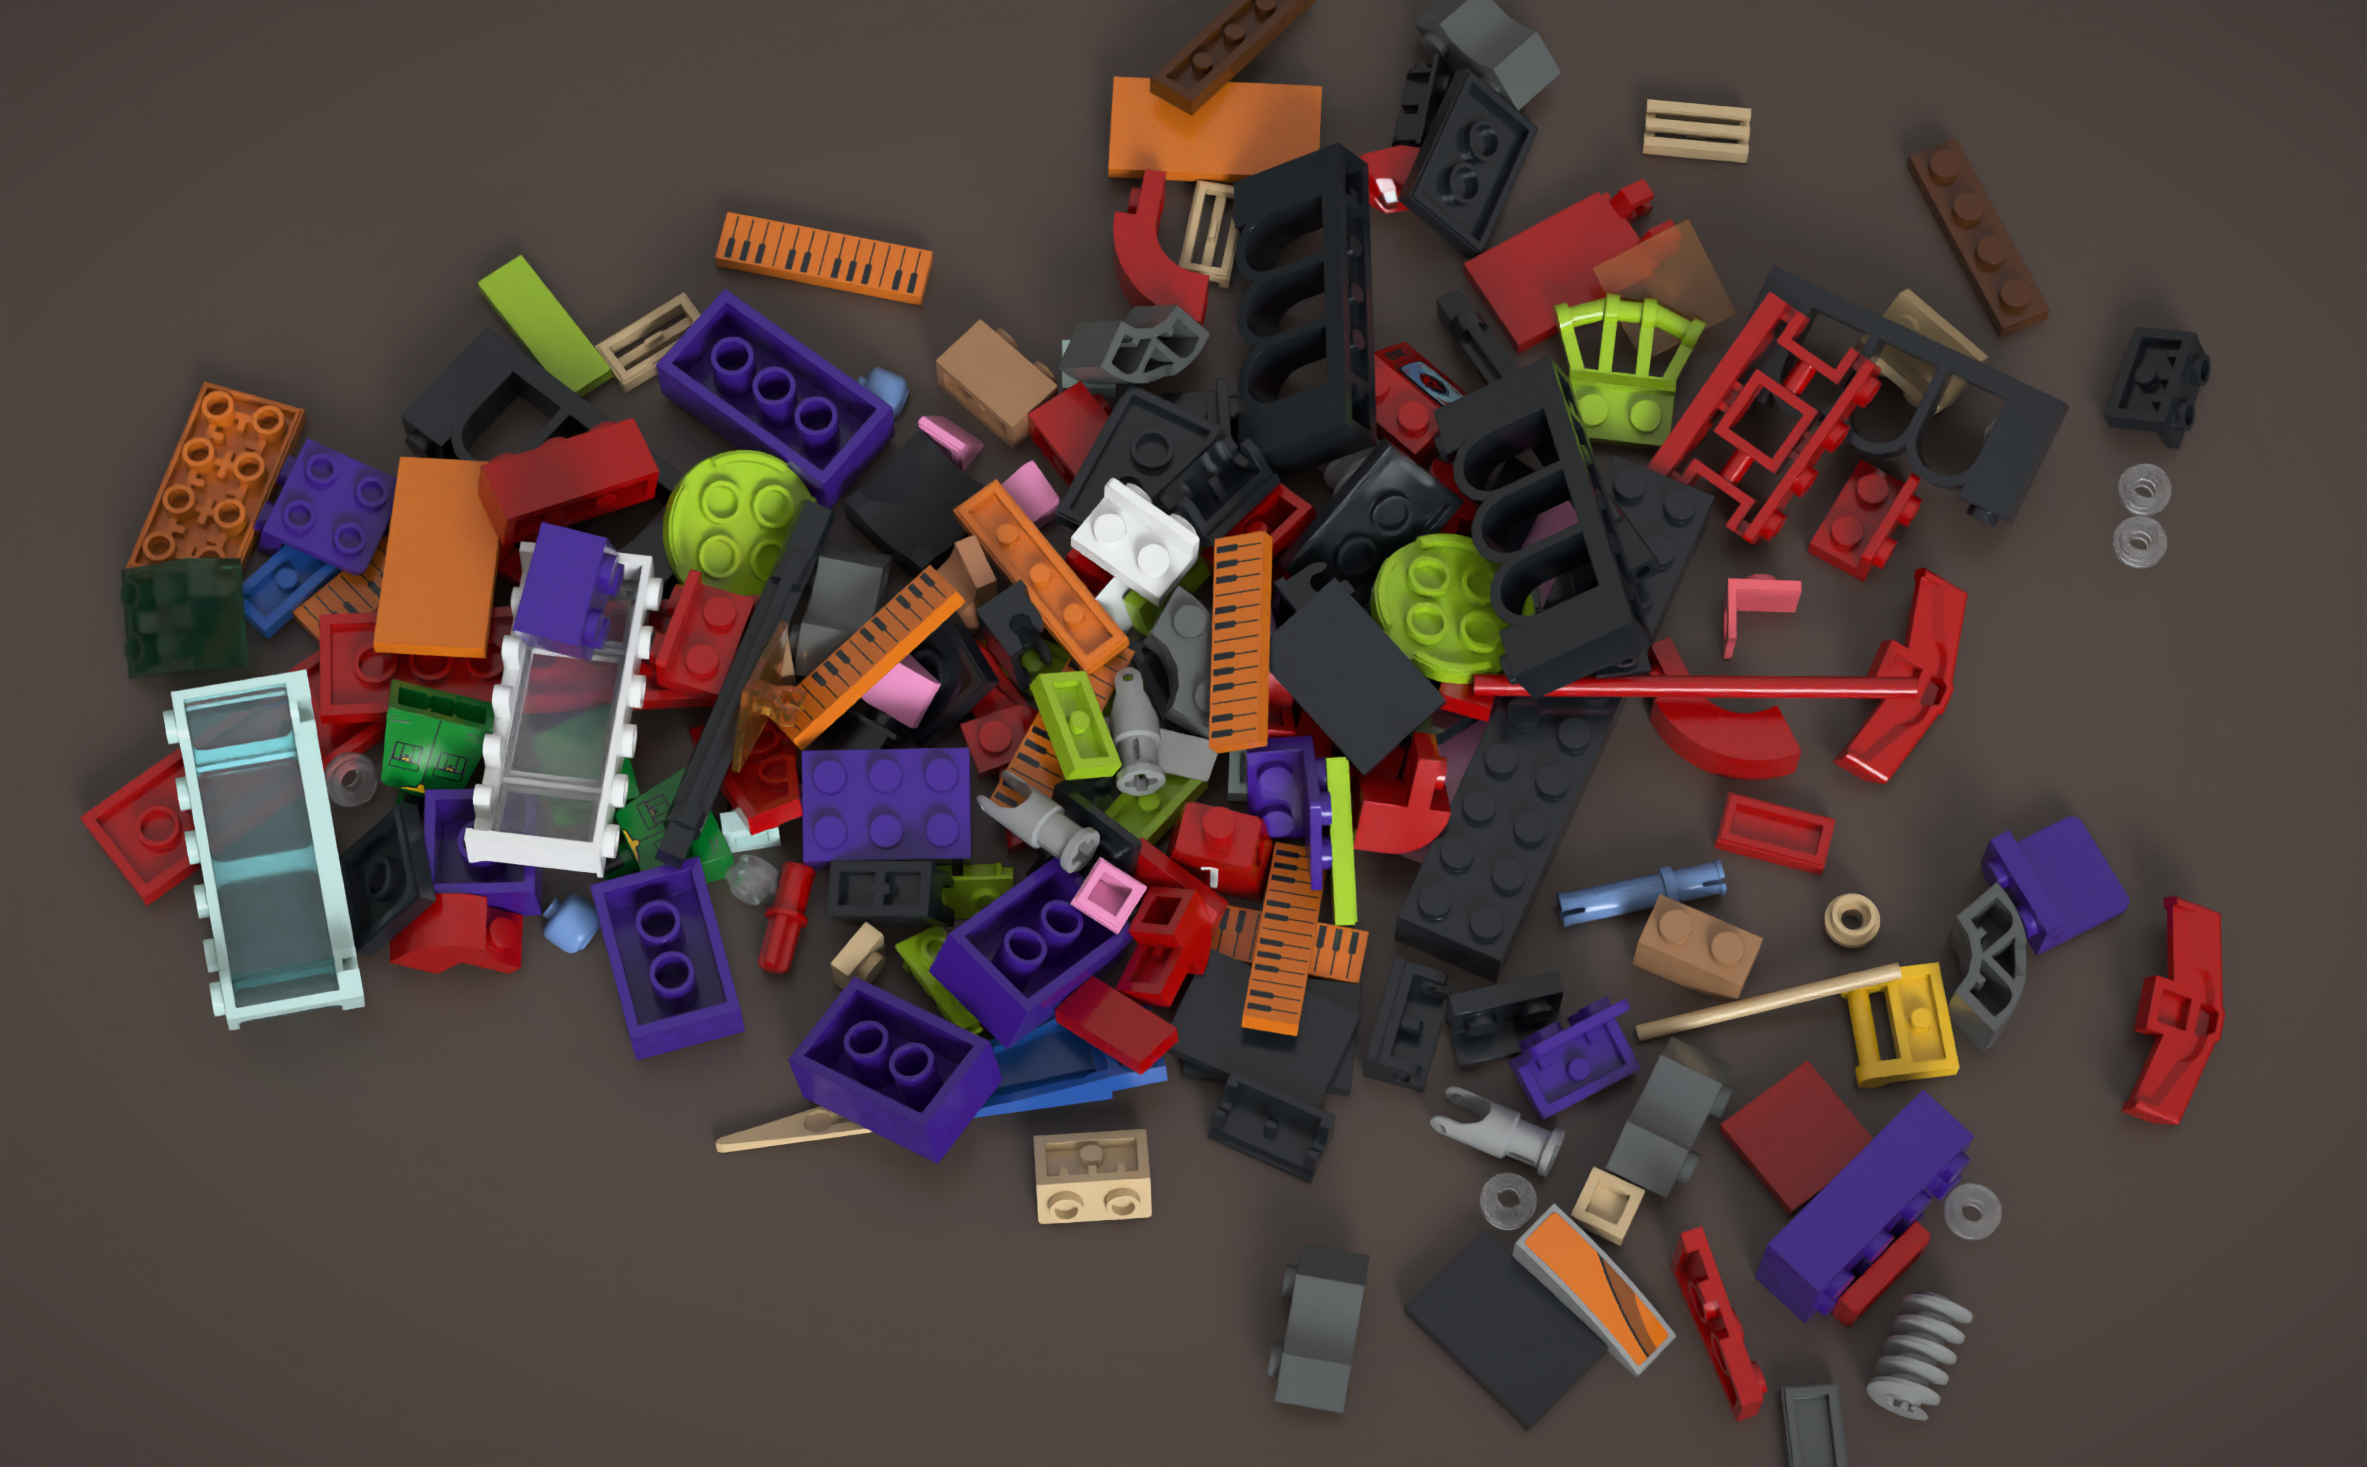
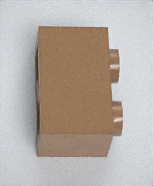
M981 319L935 361L938 385L1013 450L1029 437L1028 413L1058 395L1057 379L1044 364L1039 361H1035L1032 364L1019 353L1017 343L1007 332L1001 328H997L994 331Z
M1659 894L1638 941L1632 965L1726 1004L1739 1000L1756 962L1763 938Z

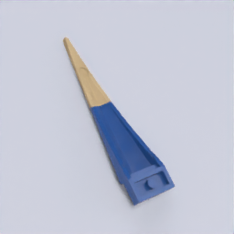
M1139 1004L1152 1012L1150 1005ZM1054 1014L1008 1049L996 1038L989 1040L1003 1080L974 1118L1113 1099L1112 1091L1167 1081L1164 1056L1140 1075L1058 1024ZM819 1106L721 1137L715 1144L717 1152L726 1153L870 1133L872 1131Z

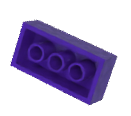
M726 289L718 295L656 364L661 393L740 450L763 452L787 463L788 467L802 480L810 495L816 498L817 504L829 509L832 508L895 436L893 410L889 404Z
M1923 1089L1767 1244L1755 1278L1804 1324L1817 1311L1823 1317H1826L1834 1310L1838 1299L1846 1292L1845 1289L1855 1278L1854 1274L1857 1273L1862 1276L1884 1253L1886 1247L1894 1239V1234L1900 1237L1915 1221L1919 1223L1925 1216L1922 1212L1932 1201V1196L1941 1201L1956 1187L1963 1177L1960 1173L1971 1161L1966 1152L1974 1135Z

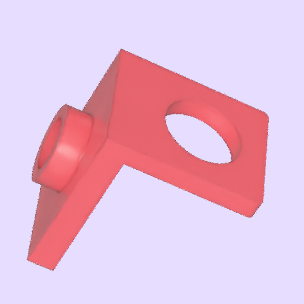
M1754 574L1745 579L1728 578L1722 600L1723 659H1731L1737 639V611L1796 612L1802 592L1801 581L1777 580L1774 576L1768 574Z

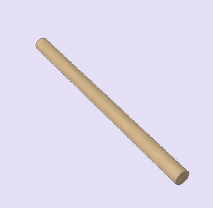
M1896 962L1635 1025L1640 1042L1902 979L1899 964Z

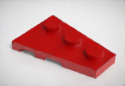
M789 691L766 699L765 704H756L720 788L752 836L765 830L774 829L787 821L803 815L797 746L767 715L774 706L790 693ZM705 724L688 730L694 749Z
M1700 1226L1680 1234L1669 1267L1734 1418L1738 1422L1758 1414L1764 1401L1762 1394L1767 1393V1385L1758 1363L1755 1360L1750 1361L1743 1342L1744 1332L1736 1312L1731 1308L1703 1227Z

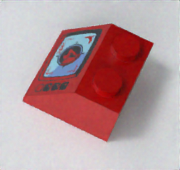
M1404 341L1374 351L1377 438L1380 441L1386 438L1426 469L1440 455L1434 441V434L1440 432L1434 410L1468 395V393Z

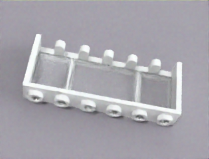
M522 541L520 543L519 554L522 577L520 587L514 586L512 590V629L536 543ZM617 552L620 555L618 563L625 565L623 581L617 597L611 595L608 597L604 616L610 618L608 637L603 650L594 649L591 662L527 646L513 630H511L510 636L504 635L502 642L503 677L501 685L495 684L492 696L495 717L493 734H485L483 758L485 771L482 784H476L474 788L473 806L476 816L474 829L466 828L464 836L469 862L493 861L597 873V877L603 878L606 857L616 858L620 827L613 824L615 807H625L629 781L627 774H621L624 757H634L637 742V725L630 724L633 708L642 709L646 690V676L639 675L641 660L649 659L655 636L654 627L648 626L650 610H660L663 594V578H655L652 556Z

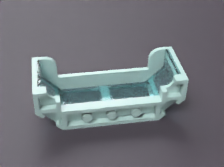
M306 669L171 692L174 709L163 711L168 744L180 743L186 776L175 778L181 811L192 809L195 830L186 831L184 834L190 865L201 863L204 884L194 885L199 919L210 917L214 938L204 939L203 945L208 973L219 971L220 981L209 983L215 1017L226 1015L230 1031L240 1029L239 1024L315 1010L342 1006L343 1010L365 1007Z

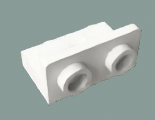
M1112 477L1105 485L1104 498L1072 535L1071 547L1159 607L1198 560L1200 539L1196 535L1194 527L1187 520L1177 514L1168 516L1152 504L1151 498L1141 488L1131 483L1124 485Z

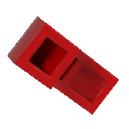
M1145 169L1142 187H1132L1128 212L1115 211L1113 261L1118 283L1132 307L1178 305L1203 327L1209 301L1210 275L1191 272L1178 266L1162 250L1157 237L1166 199V172Z
M1670 637L1657 641L1653 646L1649 647L1647 656L1651 672L1643 673V675H1689ZM1655 697L1649 721L1661 739L1676 754L1692 765L1721 777L1752 781L1778 778L1796 771L1802 751L1778 705L1759 712L1738 713L1720 708L1706 698Z

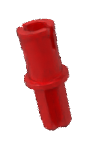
M784 862L782 864V872L773 906L768 907L764 914L769 921L758 965L762 970L773 974L781 975L790 970L801 928H806L809 922L805 912L817 872L807 865L796 862Z

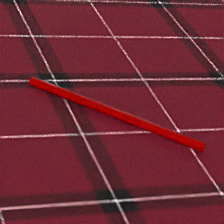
M1505 674L1473 675V696H1531L1519 683L1512 685ZM1588 675L1544 696L1916 699L1918 685L1916 677L1626 675L1596 679V675Z

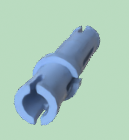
M1717 859L1713 860V862L1672 870L1670 865L1658 867V873L1565 893L1558 892L1556 893L1557 905L1561 906L1558 909L1563 928H1566L1573 924L1654 908L1659 894L1678 902L1718 894L1724 895L1727 893L1726 882L1721 880L1725 878L1722 864Z

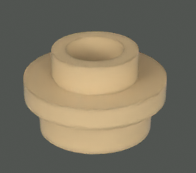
M1855 893L1843 894L1833 899L1828 905L1824 915V927L1828 936L1838 945L1846 948L1863 947L1869 944L1877 935L1880 927L1879 911L1875 904L1863 895ZM1845 916H1854L1860 921L1861 927L1855 930L1848 929L1843 925L1841 919Z

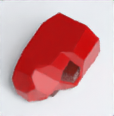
M1399 145L1359 156L1360 159L1368 164L1370 206L1384 214L1409 210L1397 199L1421 148Z

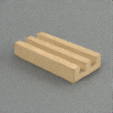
M1647 99L1642 154L1747 163L1751 109ZM1655 133L1685 135L1689 139L1705 140L1706 137L1737 140V144L1654 136Z
M1197 180L1179 266L1191 272L1210 275V281L1219 282V287L1229 289L1236 259L1237 241L1241 234L1240 231L1235 229L1233 218L1231 219L1221 268L1212 266L1227 198L1234 199V186ZM1206 195H1214L1216 198L1202 263H1192Z
M683 292L597 344L595 349L611 368L613 378L616 377L620 388L624 393H627L658 374L656 364L701 314ZM682 313L686 314V318L663 332L655 333L645 339L644 343L622 357L616 358L615 354Z

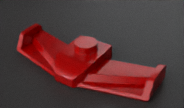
M1925 567L1916 569L1913 580L1915 581L1904 646L1893 639L1881 641L1867 674L1868 677H1916L1918 685L1917 698L1879 699L1880 702L1841 753H1838L1833 760V763L1867 782L1887 784L1938 715L1944 714L1954 690L1953 677L1968 593Z
M973 638L1000 682L970 710L975 719L960 724V733L966 748L970 749L971 761L978 779L981 780L998 774L1000 782L1002 772L1009 766L1039 711L1029 706L987 649L984 642ZM1005 828L1008 855L1031 847Z
M2173 895L2163 898V908L2167 910L2168 979L2159 975L2144 977L2134 1031L2153 1037L2156 1040L2128 1101L2123 1104L2121 1112L2154 1124L2179 1125L2214 1045L2221 1039L2226 1012L2223 1008L2221 913Z

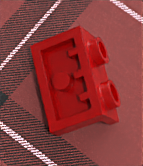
M1860 460L1812 538L1807 552L1865 582L1874 566L1883 570L1898 543V541L1891 538L1898 525L1901 524L1908 528L1915 518L1923 502L1922 498L1916 496L1921 477L1911 473L1906 483Z
M690 569L685 584H676L673 588L667 609V615L672 616L666 633L659 631L656 634L650 651L649 663L655 664L657 685L715 702L755 609V599L704 585L702 582V572Z

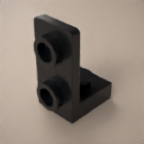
M1115 774L1112 777L1064 779L1054 786L1052 800L1063 807L1064 815L1082 828L1092 827L1100 835L1099 845L1090 861L1095 864L1099 857L1134 878L1142 843L1140 839L1104 813L1111 805L1112 798L1110 793Z

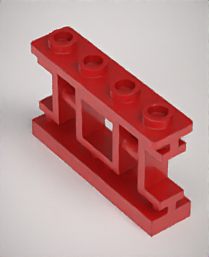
M1772 292L1767 294L1646 467L1691 487L1702 476L1741 503L1725 526L1755 546H1758L1762 539H1765L1767 542L1772 541L1778 534L1788 517L1782 512L1794 494L1801 498L1809 490L1819 474V471L1813 468L1825 450L1833 453L1840 446L1850 430V426L1845 423L1857 405L1864 409L1872 401L1882 385V382L1877 379L1882 369L1853 348L1848 350L1836 369H1833L1797 344L1795 341L1810 319ZM1785 322L1788 323L1776 342L1800 359L1784 382L1780 385L1762 371L1756 369L1746 385H1742ZM1853 370H1856L1857 374L1814 434L1810 431L1820 419L1822 413L1799 398L1811 379L1819 371L1842 387ZM1763 387L1803 414L1773 458L1733 431ZM1722 411L1725 412V415L1713 431L1737 447L1720 473L1694 458L1682 475L1680 471ZM1791 459L1795 461L1752 523H1750L1748 519L1760 502L1738 488L1737 485L1754 460L1778 476Z

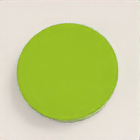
M736 450L708 457L684 474L674 487L667 502L663 518V543L669 565L681 585L685 584L690 569L702 572V582L704 585L742 596L760 595L799 503L806 499L817 503L816 498L810 495L802 480L788 467L787 463L770 454L753 450Z
M1449 533L1428 534L1417 537L1415 542L1400 548L1389 558H1386L1371 591L1370 610L1372 619L1425 677L1445 683L1469 684L1473 683L1474 674L1504 673L1499 656L1505 653L1499 631L1508 626L1497 616L1491 605L1490 587L1496 571L1479 554L1472 542V538ZM1531 594L1525 601L1522 616L1535 614Z

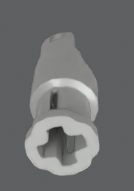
M1126 667L1118 671L1115 676L1116 696L1113 701L1109 725L1113 743L1122 763L1120 771L1116 774V786L1119 791L1129 795L1144 796L1156 792L1166 782L1165 771L1159 766L1157 747L1161 743L1159 718L1151 705L1149 697L1143 690L1141 673L1135 668ZM1125 676L1133 677L1131 681L1123 680ZM1144 774V778L1139 779L1138 775Z
M1008 770L1002 772L1003 779L1013 790L1027 799L1024 803L1014 808L998 806L983 795L977 797L976 800L984 812L1031 847L1037 849L1042 847L1060 860L1062 869L1068 873L1078 872L1085 867L1092 859L1099 845L1100 835L1098 831L1092 827L1082 828L1064 815L1065 811L1061 805Z
M1450 1086L1446 1089L1445 1095L1449 1101L1477 1114L1482 1121L1465 1124L1441 1115H1435L1430 1120L1433 1129L1447 1137L1497 1158L1503 1159L1507 1155L1536 1167L1537 1174L1546 1177L1550 1173L1561 1148L1565 1131L1556 1128L1551 1132L1521 1119L1520 1112L1462 1088Z

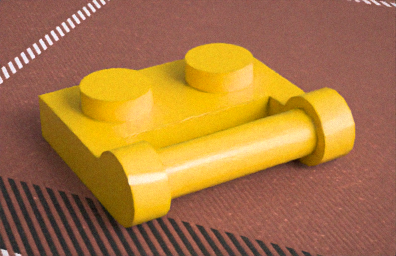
M1939 962L1900 967L1902 979L1840 993L1841 997L1848 1001L1859 1066L1855 1068L1858 1087L1865 1089L1876 1088L1891 1082L1957 1074L1960 1067ZM1884 992L1897 1059L1881 1061L1869 995L1872 993Z

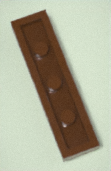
M1235 0L1150 77V93L1192 116L1317 0Z
M1957 139L1949 140L1910 155L1906 167L1998 337H2004L2047 320L2050 309Z

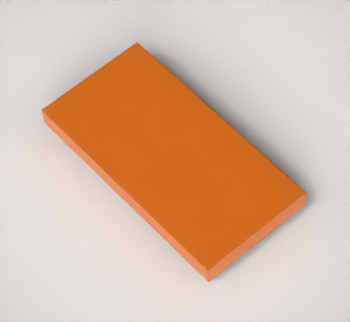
M1114 76L1108 177L1143 179L1145 169L1166 172V180H1204L1234 183L1320 149L1322 86L1228 82L1191 116L1150 93V78Z
M204 381L126 566L128 574L139 578L140 576L199 572L202 597L230 604L228 596L238 588L260 532L254 530V526L266 501L268 500L273 503L280 486L276 484L280 471L288 455L293 454L307 420L305 410Z
M400 456L373 640L375 652L486 658L501 547L498 535L478 495L481 465L487 464L488 461Z

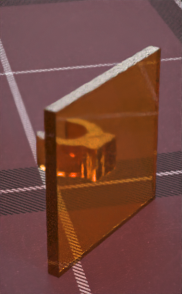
M1689 219L1593 267L1606 295L1607 293L1619 294L1620 300L1642 303L1644 298L1658 299L1657 304L1690 321L1697 318L1707 323L1705 329L1736 314ZM1620 321L1637 353L1640 324ZM1654 326L1651 357L1682 342V340Z
M780 621L742 690L732 771L740 773L769 718L781 726L791 728L796 725L798 710H804L806 692L795 686H780L789 623Z

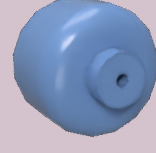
M880 367L871 369L866 378L859 376L856 382L892 407L893 420L895 417H899L909 393L905 378Z
M577 893L569 894L563 902L555 898L542 915L549 920L543 928L544 937L568 953H575L579 949L583 950L600 928L596 907Z

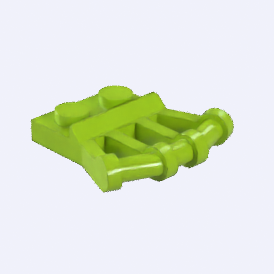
M1607 293L1606 298L1568 307L1567 302L1553 306L1557 329L1569 369L1568 378L1571 381L1590 442L1653 450L1660 449L1671 433L1676 381L1707 323L1697 318L1690 321L1657 304L1658 299L1644 298L1643 303L1620 300L1619 294ZM1603 320L1598 369H1586L1583 365L1574 327ZM1617 321L1640 324L1635 374L1611 372ZM1654 326L1682 340L1663 377L1649 376Z

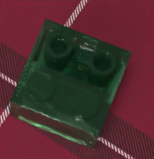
M184 558L121 570L122 587L120 597L124 606L126 633L124 653L128 661L129 679L217 673L248 668L241 558Z

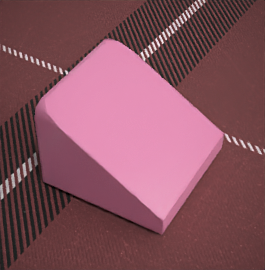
M922 416L918 421V430L929 437L945 456L963 472L983 449L984 443L943 416Z
M1031 460L1020 467L1001 485L1039 529L1054 520V514L1061 501L1036 463Z
M908 654L861 698L908 727L917 728L941 683Z
M1099 857L1070 905L1118 935L1147 889V886Z

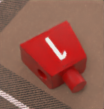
M1191 801L1185 803L1173 825L1165 855L1216 893L1262 903L1274 847L1263 819L1232 811L1225 807H1214Z

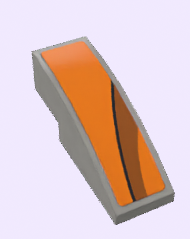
M1555 1203L1516 1241L1512 1256L1608 1347V1352L1636 1378L1676 1338L1673 1330L1635 1284Z

